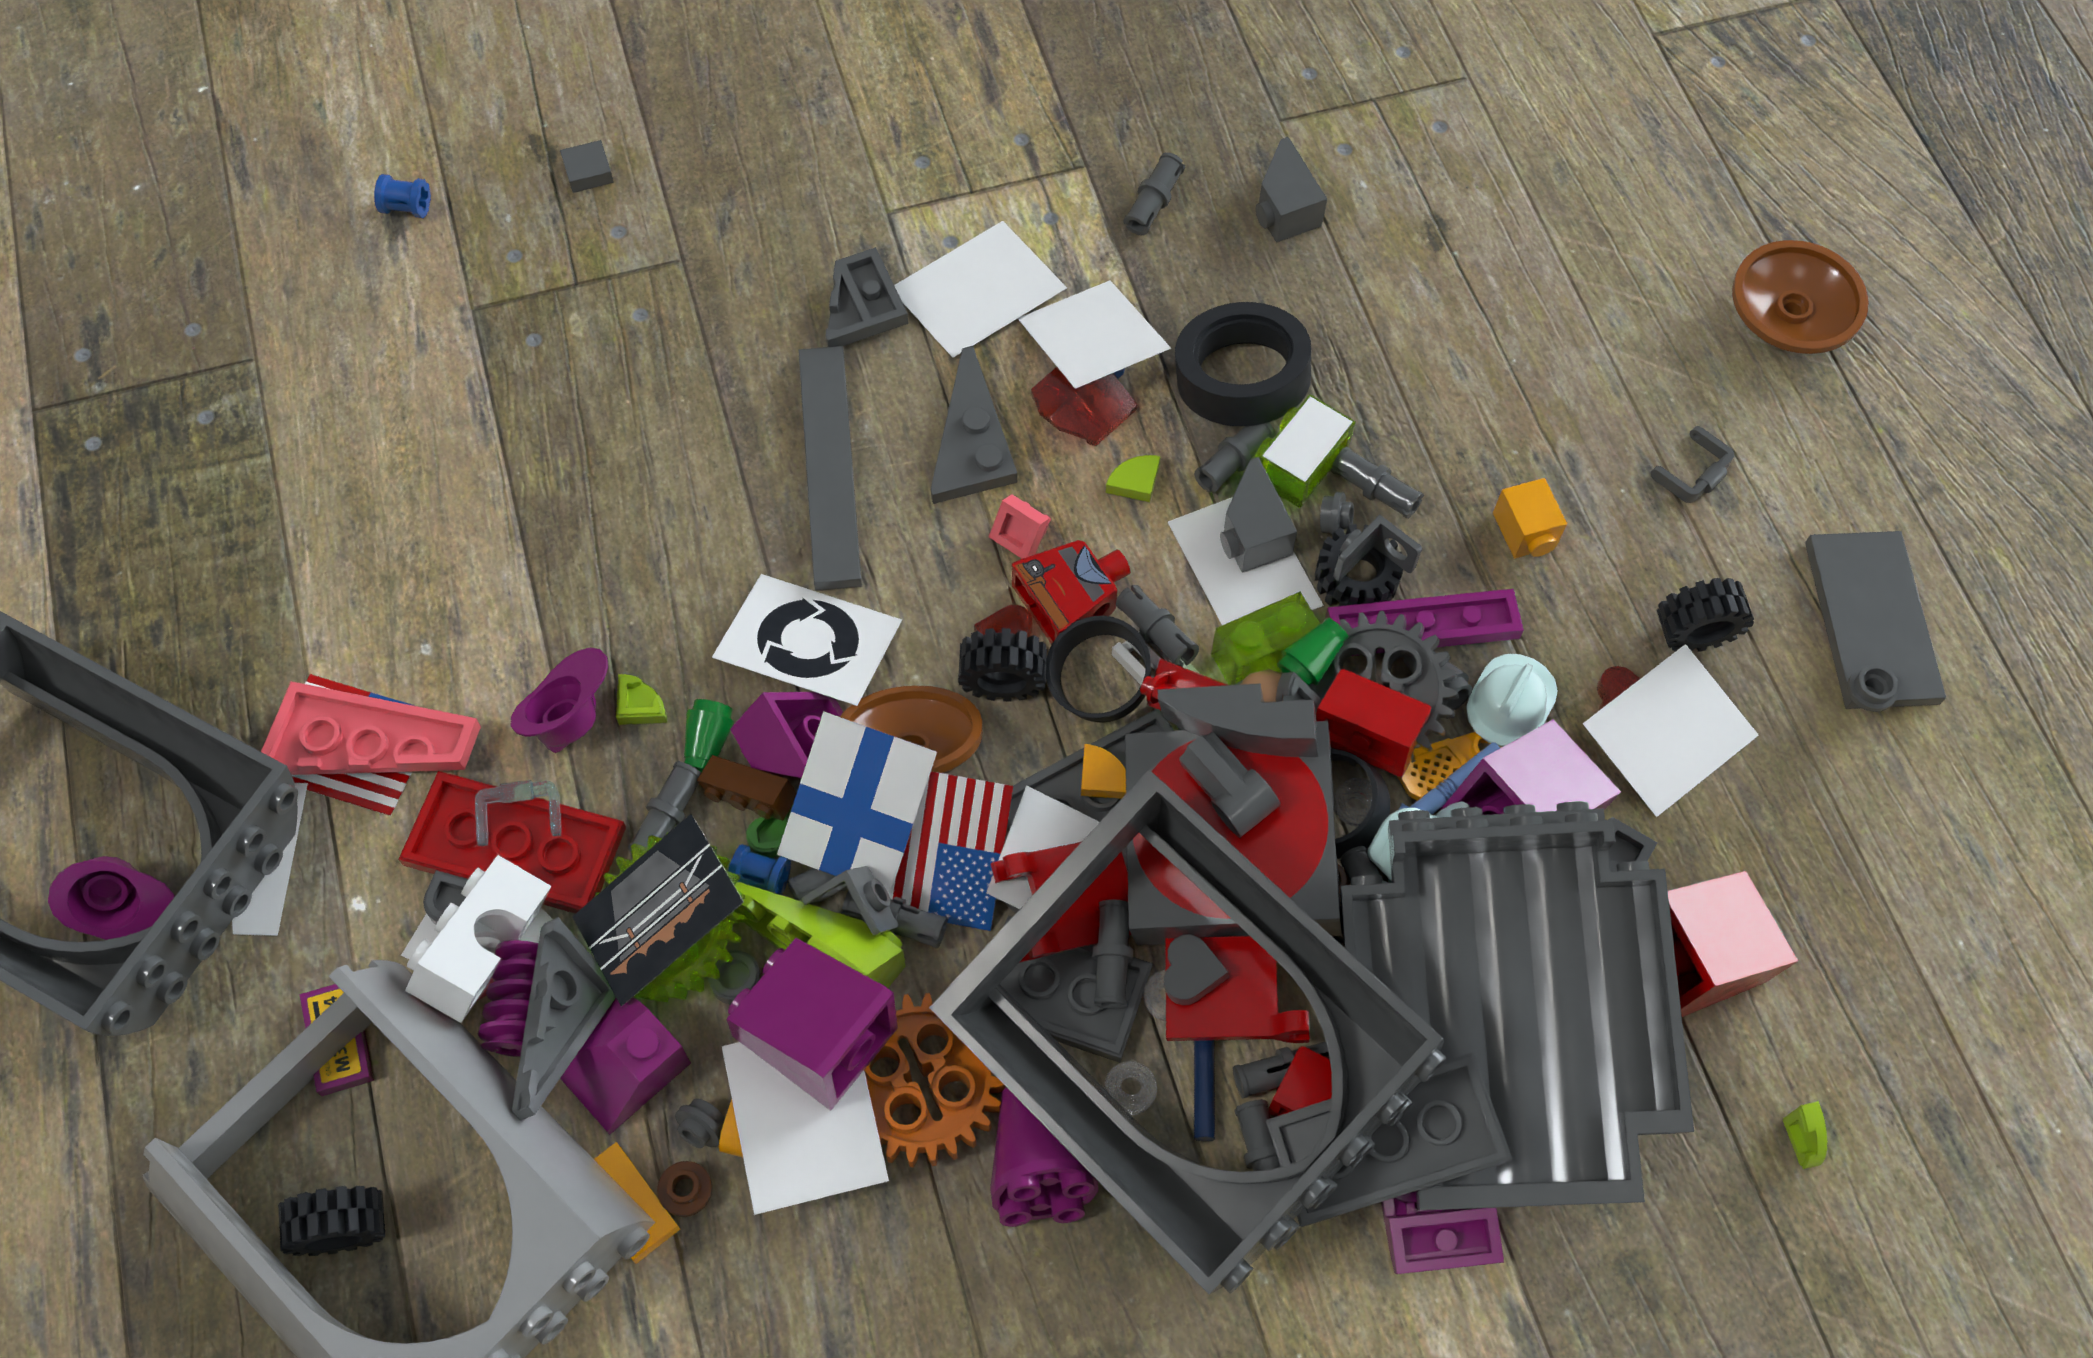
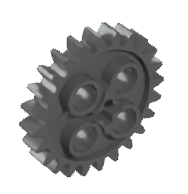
M1384 611L1379 612L1375 624H1370L1362 612L1359 613L1358 627L1353 629L1346 620H1340V626L1346 631L1349 638L1343 643L1342 648L1318 685L1311 684L1309 687L1323 699L1339 671L1343 669L1346 659L1357 654L1367 658L1366 669L1359 675L1376 682V651L1379 648H1383L1385 650L1381 669L1383 684L1390 689L1431 706L1430 716L1414 745L1415 747L1419 744L1430 752L1433 749L1427 738L1430 732L1439 736H1445L1446 734L1444 728L1438 723L1439 718L1450 719L1455 716L1454 711L1444 705V701L1458 699L1459 695L1457 690L1445 687L1446 683L1452 682L1457 678L1455 670H1441V667L1451 659L1448 651L1433 654V651L1440 642L1439 638L1433 635L1422 641L1421 638L1424 633L1423 624L1418 622L1408 631L1406 630V618L1403 614L1396 618L1393 625H1389ZM1401 657H1410L1417 661L1415 672L1408 678L1400 679L1391 674L1393 663ZM1414 750L1410 760L1412 763L1416 761ZM1349 761L1351 766L1355 767L1357 763Z

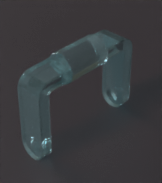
M532 780L502 783L500 787L480 790L475 796L476 836L479 847L488 845L487 804L533 800L534 797L548 795L552 836H561L560 798L554 783L551 781L532 782Z

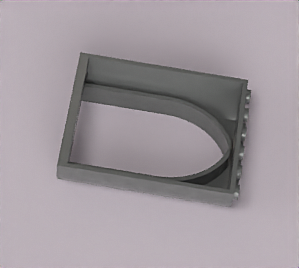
M0 611V684L8 692L175 784L185 795L196 818L200 833L201 863L152 927L120 938L103 941L73 942L40 937L25 932L0 919V981L85 1031L103 1036H120L135 1033L153 1026L168 1005L176 1002L182 996L187 987L189 977L202 960L209 958L218 947L220 936L233 918L238 917L247 909L253 891L264 876L271 874L279 866L284 849L296 833L298 790L295 788L288 767L283 763Z
M1149 769L929 1007L1209 1295L1222 1287L1231 1294L1250 1275L1254 1269L1251 1264L1266 1249L1268 1251H1271L1273 1248L1279 1250L1299 1229L1300 1225L1294 1220L1305 1207L1307 1209L1311 1206L1314 1209L1318 1208L1337 1187V1184L1331 1178L1343 1165L1346 1167L1350 1165L1354 1168L1375 1146V1143L1369 1137L1382 1123L1392 1127L1413 1104L1407 1095L1420 1081L1426 1082L1447 1059L1440 1052L1444 1038ZM1138 833L1148 840L1265 949L1293 977L1314 1009L1329 1051L1332 1071V1097L1324 1136L1317 1152L1278 1168L1238 1172L1210 1167L1173 1151L1142 1127L1000 985L1002 980Z

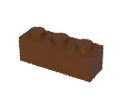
M712 755L697 779L704 789V795L708 799L717 803L721 800L728 802L734 808L745 811V809L752 810L765 819L773 817L783 821L791 809L797 794L788 779Z

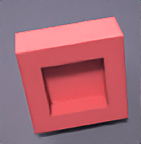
M1011 494L1002 500L989 538L1023 559L1036 554L1051 518L1031 507L1029 503Z

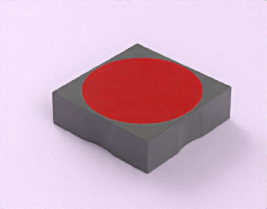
M1328 721L1316 722L1318 757H1283L1252 753L1226 746L1248 771L1253 769L1259 773L1275 792L1281 803L1279 808L1241 838L1237 837L1221 820L1211 804V798L1180 763L1179 758L1184 754L1187 746L1199 737L1198 735L1186 730L1125 734L1126 793L1149 769L1331 936H1342ZM1140 833L1127 845L1129 930L1137 946L1165 944V938H1177L1187 934L1197 937L1250 936Z

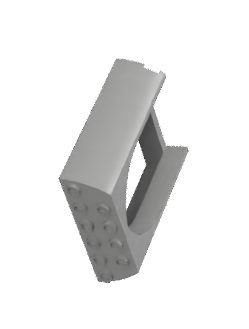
M372 960L368 965L369 968L354 972L348 965L337 967L329 975V978L344 993L179 1148L157 1138H154L145 1147L143 1155L150 1161L149 1171L143 1174V1179L148 1189L297 1358H525L539 1342L542 1345L549 1343L564 1329L568 1323L566 1315L581 1299L587 1302L604 1288L609 1280V1276L606 1273L622 1257L627 1260L641 1250L650 1237L647 1231L656 1223L542 1106L535 1115L520 1120L512 1112L517 1080L487 1050L481 1047V1044L460 1022L406 992L405 990L412 973L405 966L389 960ZM372 1022L482 1137L502 1173L509 1197L512 1215L511 1257L499 1300L488 1321L449 1338L421 1343H390L372 1340L347 1328L314 1300L207 1180L314 1078L313 1074L354 1037L363 1032Z

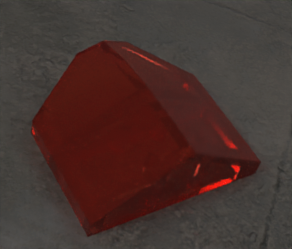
M1055 367L1031 389L1032 399L1035 401L1041 417L1059 431L1085 439L1092 446H1097L1137 410V403L1114 373L1075 389L1058 367Z

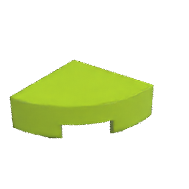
M1142 455L1121 463L1109 476L1105 493L1150 502L1160 465V456Z
M618 674L616 707L618 724L667 723V713L658 693L636 676Z
M1819 1101L1800 1105L1783 1118V1123L1796 1157L1803 1169L1820 1166L1827 1154L1828 1141L1825 1120Z

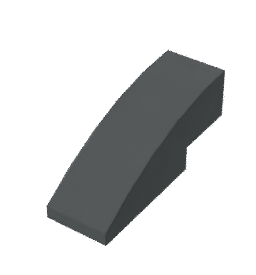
M1260 683L1158 690V702L1163 717L1190 733L1201 736L1214 732L1226 746L1252 753L1283 757H1318L1314 699L1264 702Z

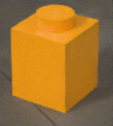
M1545 478L1502 489L1493 511L1496 522L1514 559L1529 554L1533 557H1539L1553 551L1557 547L1567 526L1562 511Z

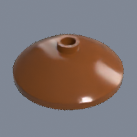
M1783 240L1768 243L1755 249L1740 264L1732 285L1733 302L1737 313L1745 325L1765 342L1790 352L1817 354L1837 349L1848 343L1858 333L1868 313L1869 301L1867 290L1854 267L1837 253L1811 242Z
M913 685L881 690L861 698L858 706L852 704L840 716L849 721L936 751L937 754L931 771L944 774L956 769L970 758L979 747L983 736L982 718L976 706L958 693L933 686Z

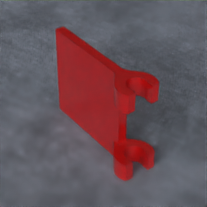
M1081 842L1034 852H1018L1002 857L1003 860L990 864L995 883L1026 876L1033 895ZM1122 851L1019 963L1098 943L1099 902L1111 899L1128 902V872Z
M1251 936L1199 937L1227 969L1229 978L1191 1005L1176 1004L1169 999L1166 993L1167 1041L1273 1039L1287 1043L1310 1042L1308 1010H1291L1278 1013L1277 961ZM1165 938V971L1170 967L1168 948L1175 938Z

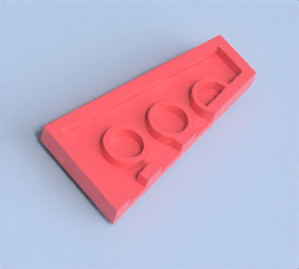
M291 681L261 752L286 765L291 775L465 770L481 726L477 718Z

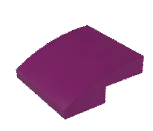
M1416 1191L1381 1202L1388 1246L1395 1274L1504 1263L1497 1208L1417 1210Z

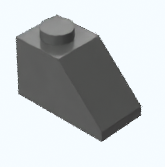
M1289 137L1283 138L1279 142L1262 182L1259 203L1256 204L1255 208L1260 225L1264 229L1268 228L1276 243L1321 227L1327 204V197Z
M1259 457L1249 461L1226 511L1224 532L1220 533V541L1226 556L1229 559L1235 558L1242 573L1293 555L1297 530Z

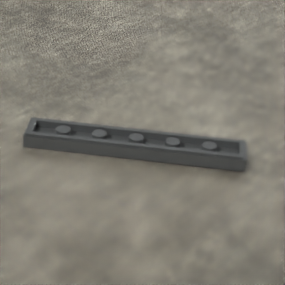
M843 346L798 349L815 591L862 587Z

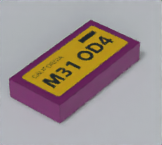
M336 984L299 994L305 1029L344 993ZM365 1030L354 1037L313 1074L316 1092L320 1096L374 1081Z

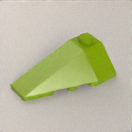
M731 880L744 901L731 914L778 948L786 950L792 941L798 938L887 988L891 986L906 967L904 952L901 949L903 944L891 931L873 935L868 925L862 920L811 904L804 905L801 901Z

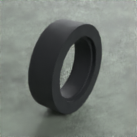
M1236 302L1211 308L1192 319L1181 331L1176 342L1175 361L1179 394L1184 403L1194 413L1209 421L1228 426H1254L1268 423L1285 416L1303 401L1311 384V340L1309 334L1296 317L1278 307L1256 302ZM1235 344L1266 346L1280 353L1286 360L1285 366L1279 373L1266 380L1251 384L1221 382L1208 376L1201 368L1203 361L1211 353Z

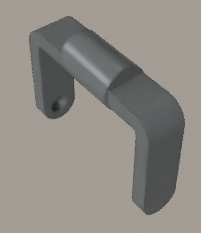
M1695 426L1690 431V437L1720 460L1709 466L1696 480V485L1693 488L1661 466H1656L1650 473L1656 482L1686 503H1693L1703 493H1710L1727 475V468L1734 458L1732 448L1700 426Z

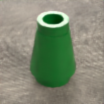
M1326 618L1322 624L1317 625L1281 652L1283 658L1277 663V666L1282 673L1295 672L1308 686L1311 684L1318 685L1349 636L1337 622L1331 618Z
M694 700L692 709L686 711L684 763L702 773L712 755L719 757L731 731L730 728L734 725V721L731 719L733 710L731 707L712 700Z

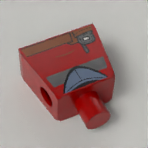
M1076 540L1012 563V587L1052 645L1056 637L1072 623L1091 616H1110L1116 609L1118 590L1114 582L1128 576L1131 570L1128 561L1120 550L1117 549L1097 560L1084 541Z

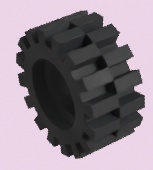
M1356 524L1348 525L1346 534H1344L1341 528L1335 530L1333 537L1330 538L1328 536L1323 543L1322 549H1320L1315 570V581H1318L1317 590L1319 594L1327 592L1325 602L1329 606L1336 600L1340 602L1339 606L1390 601L1391 597L1394 598L1403 574L1401 567L1373 547L1361 560L1367 561L1376 569V577L1370 581H1356L1345 575L1338 582L1333 578L1337 560L1341 554V546L1347 537L1357 529ZM1365 524V525H1364V528H1363V531H1364L1369 525H1366V524ZM1392 539L1390 543L1397 550L1398 544Z
M1713 578L1708 584H1705L1704 580L1695 582V587L1689 588L1684 586L1679 589V594L1671 593L1666 596L1667 601H1661L1658 604L1657 615L1667 645L1675 652L1685 644L1691 651L1697 648L1698 652L1706 651L1707 647L1714 645V648L1723 646V641L1732 642L1738 639L1736 634L1744 635L1749 631L1748 627H1752L1754 624V617L1741 582H1734L1731 578H1726L1722 582L1720 578Z
M994 628L985 629V635L979 631L971 633V638L966 636L962 639V643H960L959 686L962 685V689L965 692L972 691V696L978 698L987 695V700L995 701L996 697H1003L1005 702L1012 701V697H1016L1020 701L1027 699V694L1034 697L1039 694V690H1044L1046 684V644L1044 641L1039 642V637L1035 635L1027 637V632L1019 630L1016 634H1012L1009 628H1002V633H996Z
M339 1186L335 1190L317 1189L316 1193L304 1192L297 1194V1197L286 1198L284 1202H280L278 1205L280 1251H283V1254L286 1255L293 1253V1256H302L308 1253L309 1256H318L328 1252V1255L337 1254L341 1250H357L358 1246L368 1247L373 1245V1242H380L385 1238L383 1191L377 1190L376 1187L365 1189V1186H354L351 1189H347V1186Z

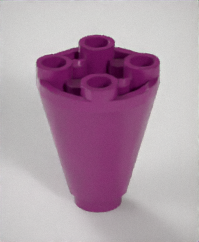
M1005 1087L1002 1092L990 1185L992 1207L999 1213L1000 1223L1004 1226L1016 1227L1024 1225L1030 1220L1052 1217L1058 1223H1071L1081 1219L1085 1215L1084 1205L1089 1203L1098 1193V1180Z

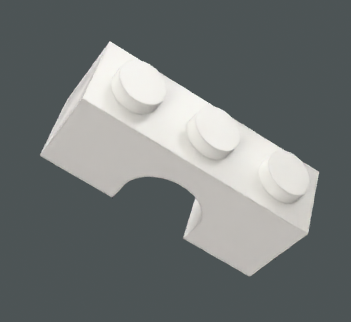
M497 855L486 871L477 868L461 892L466 897L460 906L450 903L438 920L434 930L439 932L435 940L431 943L424 939L412 954L406 967L413 970V974L405 991L462 1023L488 986L501 959L483 948L476 938L491 937L501 942L520 940L539 913L551 886Z

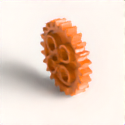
M930 993L925 994L921 1006L914 1007L910 996L904 994L902 1009L896 1011L898 1029L864 1069L881 1146L883 1144L887 1146V1161L893 1163L900 1151L906 1152L909 1167L914 1168L918 1160L919 1153H926L933 1167L937 1166L938 1151L945 1149L953 1160L958 1159L956 1143L960 1140L972 1148L976 1147V1138L972 1130L974 1127L987 1132L991 1130V1122L984 1112L999 1113L1001 1102L990 1094L1000 1093L1005 1089V1085L997 1077L991 1076L994 1074L929 1008L932 1005ZM932 1035L940 1036L947 1042L944 1050L933 1055L921 1051L919 1045L922 1040ZM901 1038L907 1039L921 1074L924 1077H928L930 1094L942 1114L940 1121L933 1120L916 1081L912 1082L910 1065L898 1045V1041ZM889 1057L898 1061V1069L890 1076L880 1077L871 1071L874 1063L880 1058ZM954 1081L962 1082L970 1090L964 1099L957 1102L948 1101L940 1094L945 1085ZM903 1104H913L921 1110V1114L912 1124L903 1125L897 1123L892 1118L896 1108Z

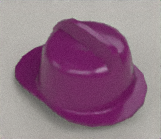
M590 647L578 650L564 658L539 686L516 706L511 715V728L518 735L525 737L536 736L548 750L554 753L560 752L570 743L583 737L596 721V699L594 693L605 679L608 670V657L601 649Z
M102 856L71 864L59 872L49 887L48 903L52 914L64 926L81 933L108 940L127 936L152 927L175 895L165 883L137 871L129 862L117 857Z

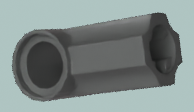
M1214 732L1199 736L1187 746L1186 751L1179 758L1182 767L1211 798V804L1221 820L1239 838L1281 806L1277 795L1259 773L1253 769L1248 771Z

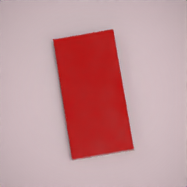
M438 771L398 860L403 866L434 874L437 870L469 879L477 868L486 871L497 855L551 886L543 905L576 914L601 892L626 826L624 821Z

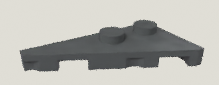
M973 346L962 348L930 489L933 504L1017 483V471Z
M559 917L545 923L540 931L512 1112L520 1120L537 1113L616 998L596 960Z

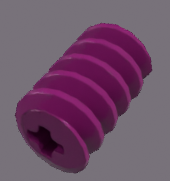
M508 940L499 943L495 948L494 954L501 959L492 975L495 982L489 984L486 991L487 997L492 1002L485 1004L482 1010V1015L488 1022L481 1024L477 1033L479 1038L484 1041L481 1047L487 1051L505 1056H521L538 943Z

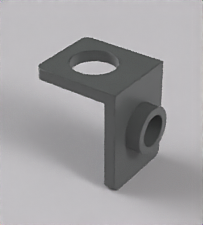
M1379 514L1363 532L1356 529L1344 541L1340 549L1341 554L1338 557L1333 578L1339 582L1373 547L1407 573H1412L1417 566L1422 547ZM1389 538L1399 542L1404 547L1407 556L1396 551L1391 545Z
M868 866L846 870L801 898L804 905L827 900L847 887L873 935L892 931L899 926L889 907L890 896L886 888L879 880L874 879Z

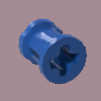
M388 174L379 175L374 190V202L378 212L388 214L391 210L410 212L416 218L426 217L431 201V191L429 183L425 179L418 178L414 182L394 180Z
M741 844L733 855L727 874L731 880L782 895L787 885L786 880L789 879L791 860L782 856L778 859H773L753 853L750 846Z

